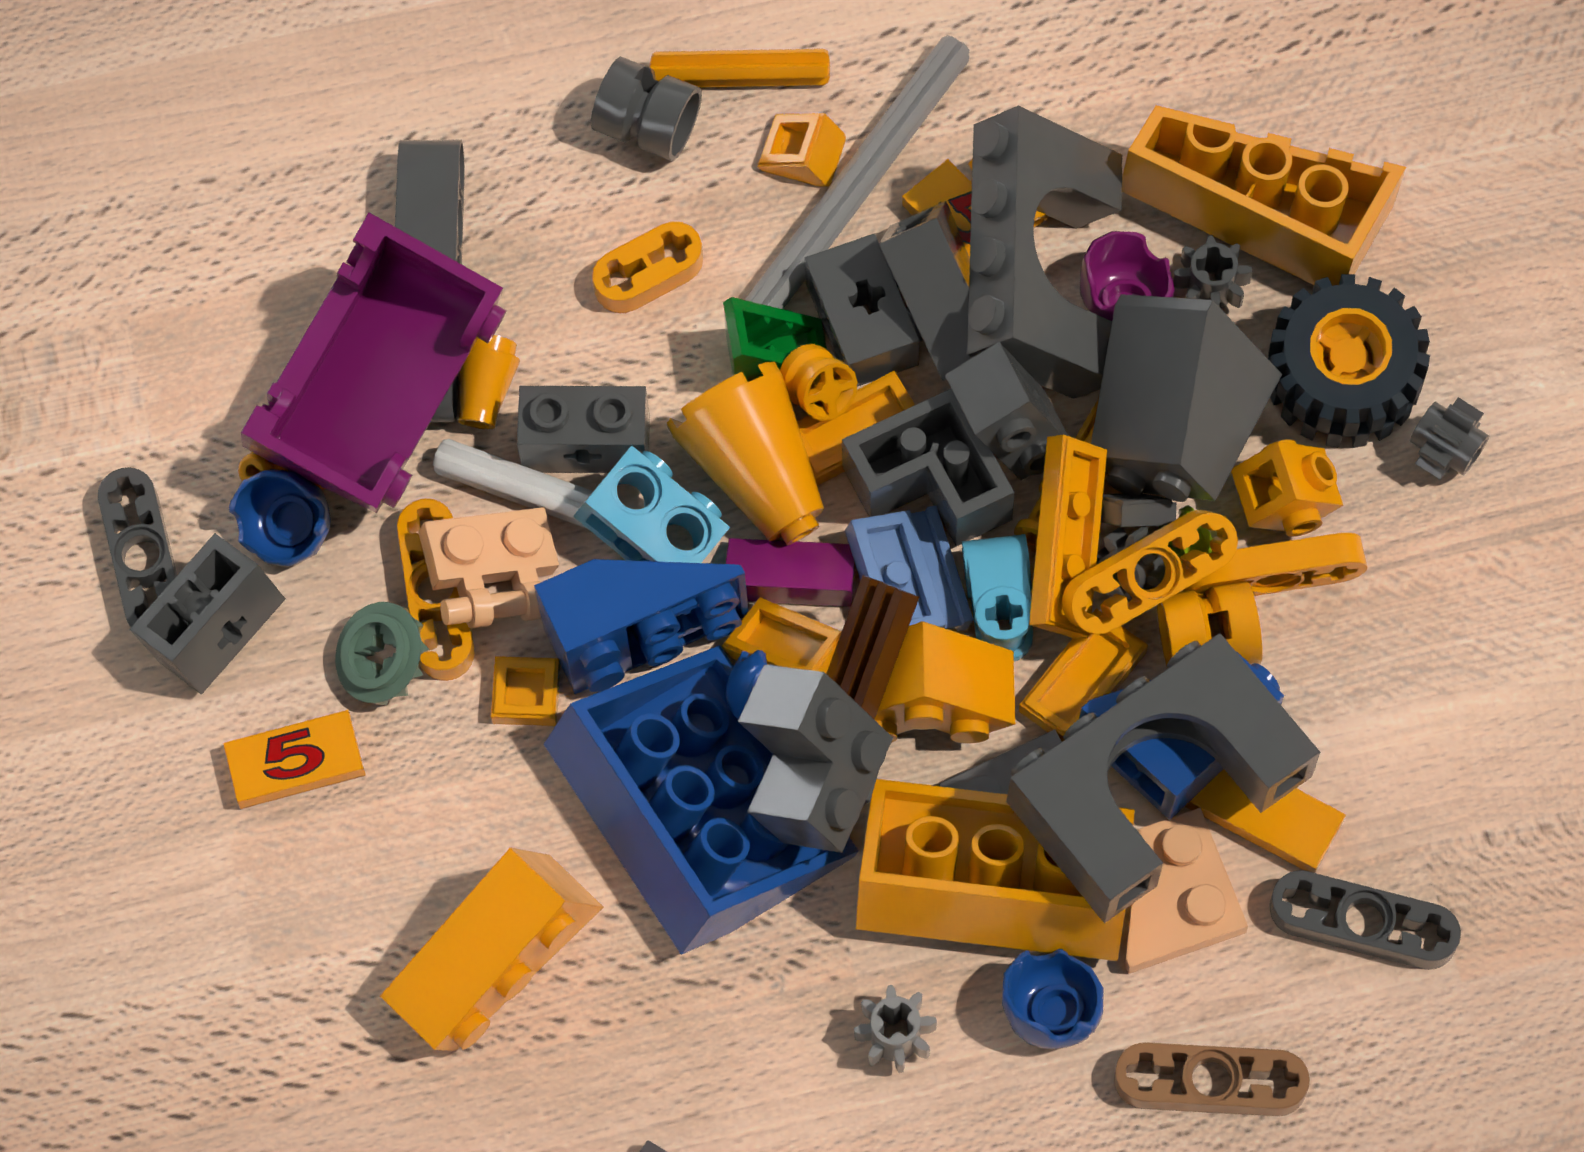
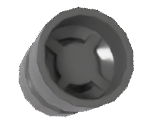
M620 56L608 69L597 93L592 110L591 129L624 143L634 136L638 140L640 149L673 162L683 151L696 123L701 106L702 89L669 75L657 81L653 69Z

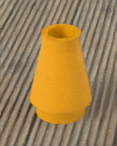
M497 335L493 336L489 344L479 338L459 371L460 413L458 422L460 424L478 429H495L498 413L520 363V359L515 356L517 344L514 341Z

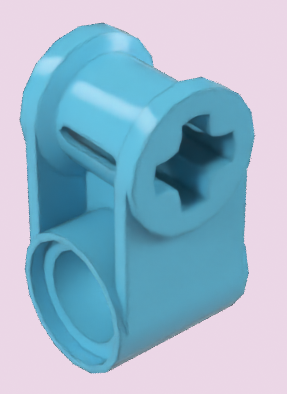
M1026 535L962 541L965 580L968 598H971L976 639L1014 651V662L1018 661L1028 653L1033 644V626L1029 625L1032 581ZM1002 619L1009 620L1012 629L1000 630L997 621Z

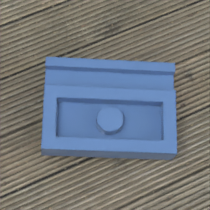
M937 506L927 507L922 512L911 513L910 510L850 521L845 529V533L860 581L862 575L919 596L909 626L924 621L948 630L957 629V632L967 630L973 621V617Z

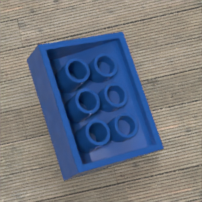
M720 645L570 703L543 744L681 955L732 933L851 860L859 852L850 837L842 853L782 843L747 812L773 753L746 730L730 712L726 700V686L734 665Z

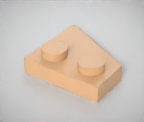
M1201 807L1174 816L1171 820L1166 819L1139 829V834L1162 860L1163 866L1157 887L1131 904L1125 967L1128 974L1247 932L1248 924Z

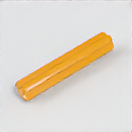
M825 49L658 51L651 55L650 68L654 70L657 81L669 75L697 87L825 85L830 79V56Z

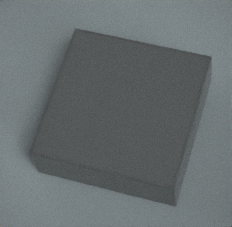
M1141 493L1139 497H1132L1130 494H1103L1100 522L1120 527L1167 525L1176 520L1177 503L1172 502L1168 498Z

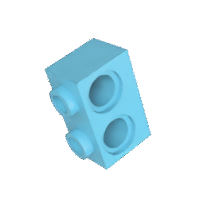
M633 446L627 450L573 516L621 557L631 561L702 563L730 528L729 525L720 519L722 516L720 509L709 498L698 492L690 494L671 478L673 476L672 470L662 459L648 451L641 453ZM629 484L636 487L644 498V508L631 509L626 507L618 498L617 485ZM675 524L687 529L693 539L692 550H680L674 547L667 537V525Z

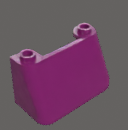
M368 212L353 238V242L356 243L346 263L343 262L337 272L336 281L276 383L273 382L268 390L267 400L269 405L263 404L261 407L256 405L241 431L242 447L288 471L295 472L305 479L377 513L383 503L395 508L413 476L403 470L476 341L479 338L489 344L507 310L497 305L502 295L503 287Z

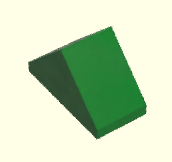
M730 297L723 302L726 339L732 373L735 375L743 372L748 382L763 376L758 367L759 364L775 362L780 370L785 358L802 345L815 344L827 350L822 320L820 318Z

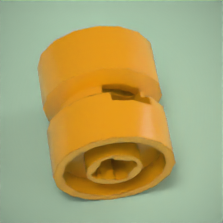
M1244 581L1213 586L1208 597L1201 598L1194 590L1182 591L1157 605L1160 640L1166 667L1169 660L1187 644L1198 641L1202 646L1212 639L1208 617L1218 616L1221 635L1232 648L1250 664H1261L1263 648L1256 601L1249 582Z

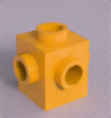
M1281 440L1267 445L1259 453L1235 466L1231 471L1249 527L1285 531L1286 535L1291 537L1301 536L1318 529L1323 524L1321 518L1344 506L1336 484V469L1327 457L1325 448L1298 445L1294 440Z

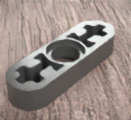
M126 467L114 470L103 479L98 490V502L125 617L131 628L149 608L143 588L155 586L158 597L174 580L177 572L156 489L146 473L136 468ZM127 488H133L136 495L139 496L135 499V506L141 524L130 526L121 503H118L122 501V491ZM140 542L155 544L159 548L160 553L157 562L152 567L137 571L126 566L125 556L133 545Z
M1293 871L1284 875L1275 885L1270 900L1272 920L1279 929L1289 935L1420 969H1437L1447 964L1453 957L1461 938V929L1457 918L1450 910L1441 905L1309 871ZM1297 889L1309 892V903L1326 909L1329 908L1331 896L1341 898L1334 916V928L1323 925L1328 912L1311 908L1306 911L1304 918L1291 915L1293 910L1292 904L1283 901L1282 898H1294ZM1357 904L1371 905L1381 913L1383 928L1372 936L1358 935L1347 924V911ZM1396 912L1406 915L1401 928L1417 932L1423 929L1426 922L1438 925L1437 936L1447 939V943L1437 942L1433 951H1426L1421 948V937L1403 931L1398 939V944L1388 942L1396 923Z

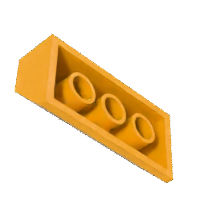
M876 779L871 796L859 877L856 915L857 930L1053 953L1057 949H1063L1071 956L1118 961L1125 909L1104 923L1007 804L1008 794ZM1119 808L1133 825L1135 810Z

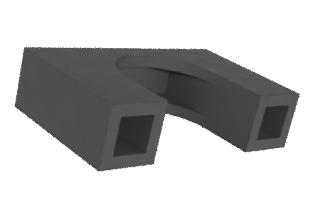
M1018 105L978 122L973 127L967 355L975 357L997 342H1000L1039 385L1075 399L1101 389L1112 321L1072 304L1053 287L1042 269L1036 252L1034 219L1037 210L1077 229L1122 211V154Z
M1221 633L1202 646L1198 641L1187 644L1169 660L1167 664L1169 669L1151 681L1145 676L1135 680L1117 696L1115 701L1117 704L1099 717L1094 712L1084 715L1068 728L1063 736L1065 739L1063 742L1047 753L1041 748L1032 751L1022 758L1011 771L1012 777L1010 778L1007 804L1104 923L1157 887L1163 866L1162 860L1116 805L1109 789L1107 772L1114 761L1127 749L1138 743L1158 738L1178 739L1192 743L1208 752L1218 761L1260 813L1313 776L1320 751Z

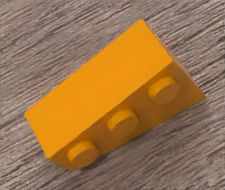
M510 847L382 992L380 997L434 1050L456 1051L459 1047L465 1050L472 1046L486 1032L491 1023L489 1018L508 1000L520 993L532 977L604 906L552 856Z

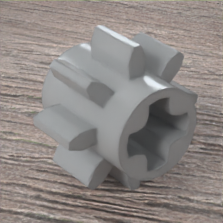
M888 985L886 998L877 1005L871 1000L863 999L861 1010L870 1019V1024H860L855 1027L854 1037L856 1041L860 1042L871 1040L872 1047L868 1055L870 1065L873 1066L881 1058L894 1061L898 1073H902L905 1067V1059L914 1053L925 1059L930 1056V1047L925 1040L920 1038V1034H928L937 1030V1019L932 1016L920 1017L919 1010L922 1005V994L920 992L912 995L908 1000L904 997L896 996V990L893 985ZM901 1019L907 1021V1037L899 1032L893 1034L890 1039L884 1037V1021L893 1026L898 1024Z

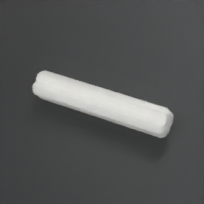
M451 439L443 440L437 448L433 466L434 471L438 475L532 509L545 507L546 514L586 528L573 516L593 493L592 490Z

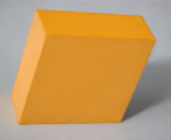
M495 656L491 707L492 723L556 726L561 666L559 658Z

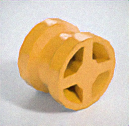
M807 344L798 347L785 358L780 368L790 401L799 405L813 419L827 421L844 414L852 405L857 394L858 381L855 372L843 361L835 359L822 346Z

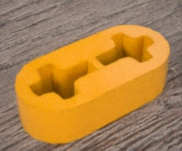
M671 221L661 224L606 253L597 261L593 268L592 280L597 301L605 309L614 313H627L689 282L698 275L703 264V249L699 234L690 225ZM673 243L678 250L685 248L686 259L677 263L672 256L665 258L664 247ZM620 272L624 278L631 277L632 288L623 292L618 285L611 286L610 275Z

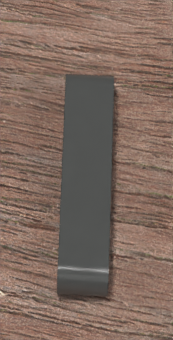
M462 140L399 141L395 214L396 228L462 264L465 182ZM458 375L430 423L456 422Z

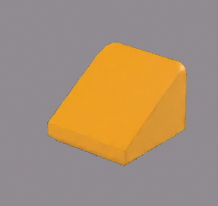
M825 113L775 114L757 167L761 171L815 186L829 187L846 142L845 133Z

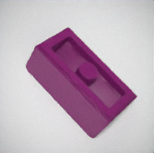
M729 538L726 564H739L742 566L745 572L748 602H756L761 597L773 603L851 607L855 562L849 544L797 541L791 545H786L784 541Z

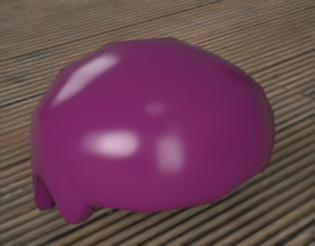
M1111 231L1093 240L1083 257L1080 270V296L1090 312L1110 321L1113 320L1115 304L1121 294L1172 298L1174 296L1175 289L1170 272L1169 259L1166 257L1158 258L1153 255L1147 247L1146 237L1143 234Z

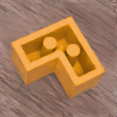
M924 621L909 626L875 721L893 737L892 742L897 740V734L912 729H936L949 733L950 739L958 743H979L988 740L990 732L1015 725L1014 651Z

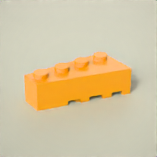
M1156 105L1128 150L1122 175V192L1230 245L1239 244L1241 250L1313 285L1315 281L1328 277L1331 285L1334 286L1339 285L1341 274L1356 273L1394 206L1406 167L1384 161L1383 167L1380 168L1353 161L1354 154L1329 148L1327 154L1291 146V138L1268 133L1267 138L1254 137L1236 132L1234 124Z

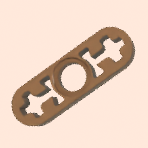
M1137 1043L1128 1047L1120 1055L1114 1074V1084L1117 1093L1123 1101L1135 1108L1262 1116H1285L1297 1110L1305 1099L1310 1083L1306 1065L1297 1055L1289 1051L1164 1043ZM1145 1060L1151 1062L1153 1073L1173 1075L1174 1061H1184L1185 1064L1180 1081L1183 1095L1171 1094L1174 1080L1167 1079L1154 1080L1151 1091L1138 1090L1139 1084L1137 1079L1127 1077L1126 1072H1135L1139 1061ZM1212 1062L1223 1066L1230 1076L1231 1085L1229 1089L1222 1095L1215 1097L1200 1093L1192 1080V1073L1199 1065ZM1240 1064L1252 1066L1248 1079H1269L1272 1068L1284 1069L1285 1079L1296 1082V1087L1287 1088L1285 1097L1278 1099L1272 1097L1273 1092L1270 1086L1250 1084L1248 1090L1249 1098H1239L1238 1094L1243 1079Z

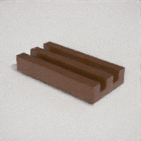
M862 575L827 675L875 720L919 596Z

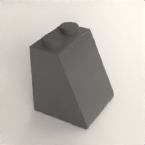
M1121 294L1115 304L1091 444L1107 449L1105 472L1108 475L1106 480L1114 489L1123 494H1130L1132 497H1139L1141 493L1163 495L1177 502H1185L1187 498L1216 501L1282 375L1213 300Z

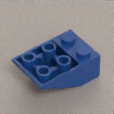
M593 559L534 585L544 631L557 658H559L574 694L587 689L591 692L609 689L624 678L625 672L645 663H648L649 666L665 664L679 656L683 651V646L706 637L708 640L723 638L742 624V619L748 613L745 572L739 564Z

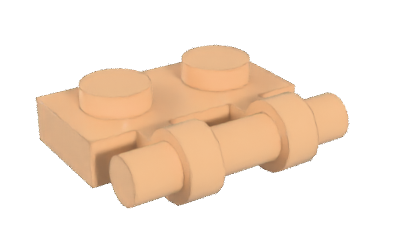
M545 507L426 521L423 523L418 533L432 589L457 587L459 598L441 601V617L445 625L467 623L470 628H478L492 625L493 619L521 616L524 621L541 619L534 585L541 583L538 577L553 575L559 566ZM511 580L513 591L490 594L488 589L484 587V584Z

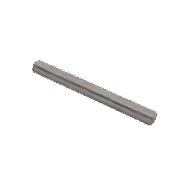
M949 35L941 38L745 300L779 309L785 308L805 281L804 257L829 249L969 62L970 50L964 43Z

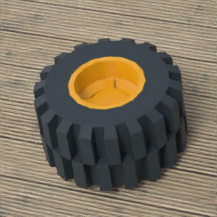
M1341 274L1339 285L1332 286L1329 278L1325 277L1315 281L1312 295L1304 288L1293 295L1291 307L1284 306L1277 317L1276 327L1273 329L1269 346L1268 360L1282 375L1270 398L1273 406L1283 403L1281 418L1289 426L1297 419L1303 422L1301 436L1313 441L1317 431L1328 434L1326 446L1336 448L1340 447L1342 437H1351L1353 448L1366 446L1369 435L1373 432L1377 439L1381 441L1391 435L1395 422L1400 426L1404 424L1410 417L1413 405L1417 404L1430 361V355L1426 354L1430 343L1427 329L1418 330L1422 316L1415 306L1406 310L1403 309L1404 294L1395 287L1388 295L1380 291L1381 280L1369 277L1367 286L1355 284V274Z

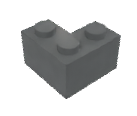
M952 388L842 439L843 470L869 517L884 515L928 494L932 504L937 506L939 516L955 546L961 545L962 541H969L1013 520L1014 490L993 452L974 434Z
M764 664L738 720L746 730L773 753L747 812L782 843L842 853L860 816L861 809L877 773L885 760L893 737L825 672Z

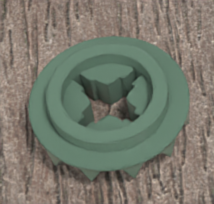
M390 602L372 603L357 611L344 626L336 647V670L344 689L354 698L366 703L387 705L388 701L394 697L408 696L407 685L413 678L423 676L418 667L420 656L429 650L420 637V632L424 625L410 615L408 608ZM385 644L396 648V653H393V657L384 659L383 665L367 659V656H374L376 652L384 650Z

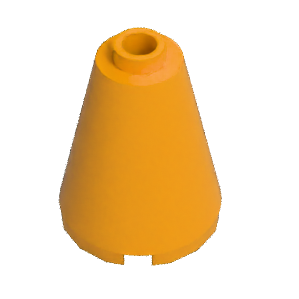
M765 362L758 365L763 376L750 382L747 381L743 372L729 377L682 407L681 411L686 421L680 422L670 418L667 422V428L676 442L769 541L782 537L786 545H791L819 528L815 518L824 511V507L783 375L775 362Z

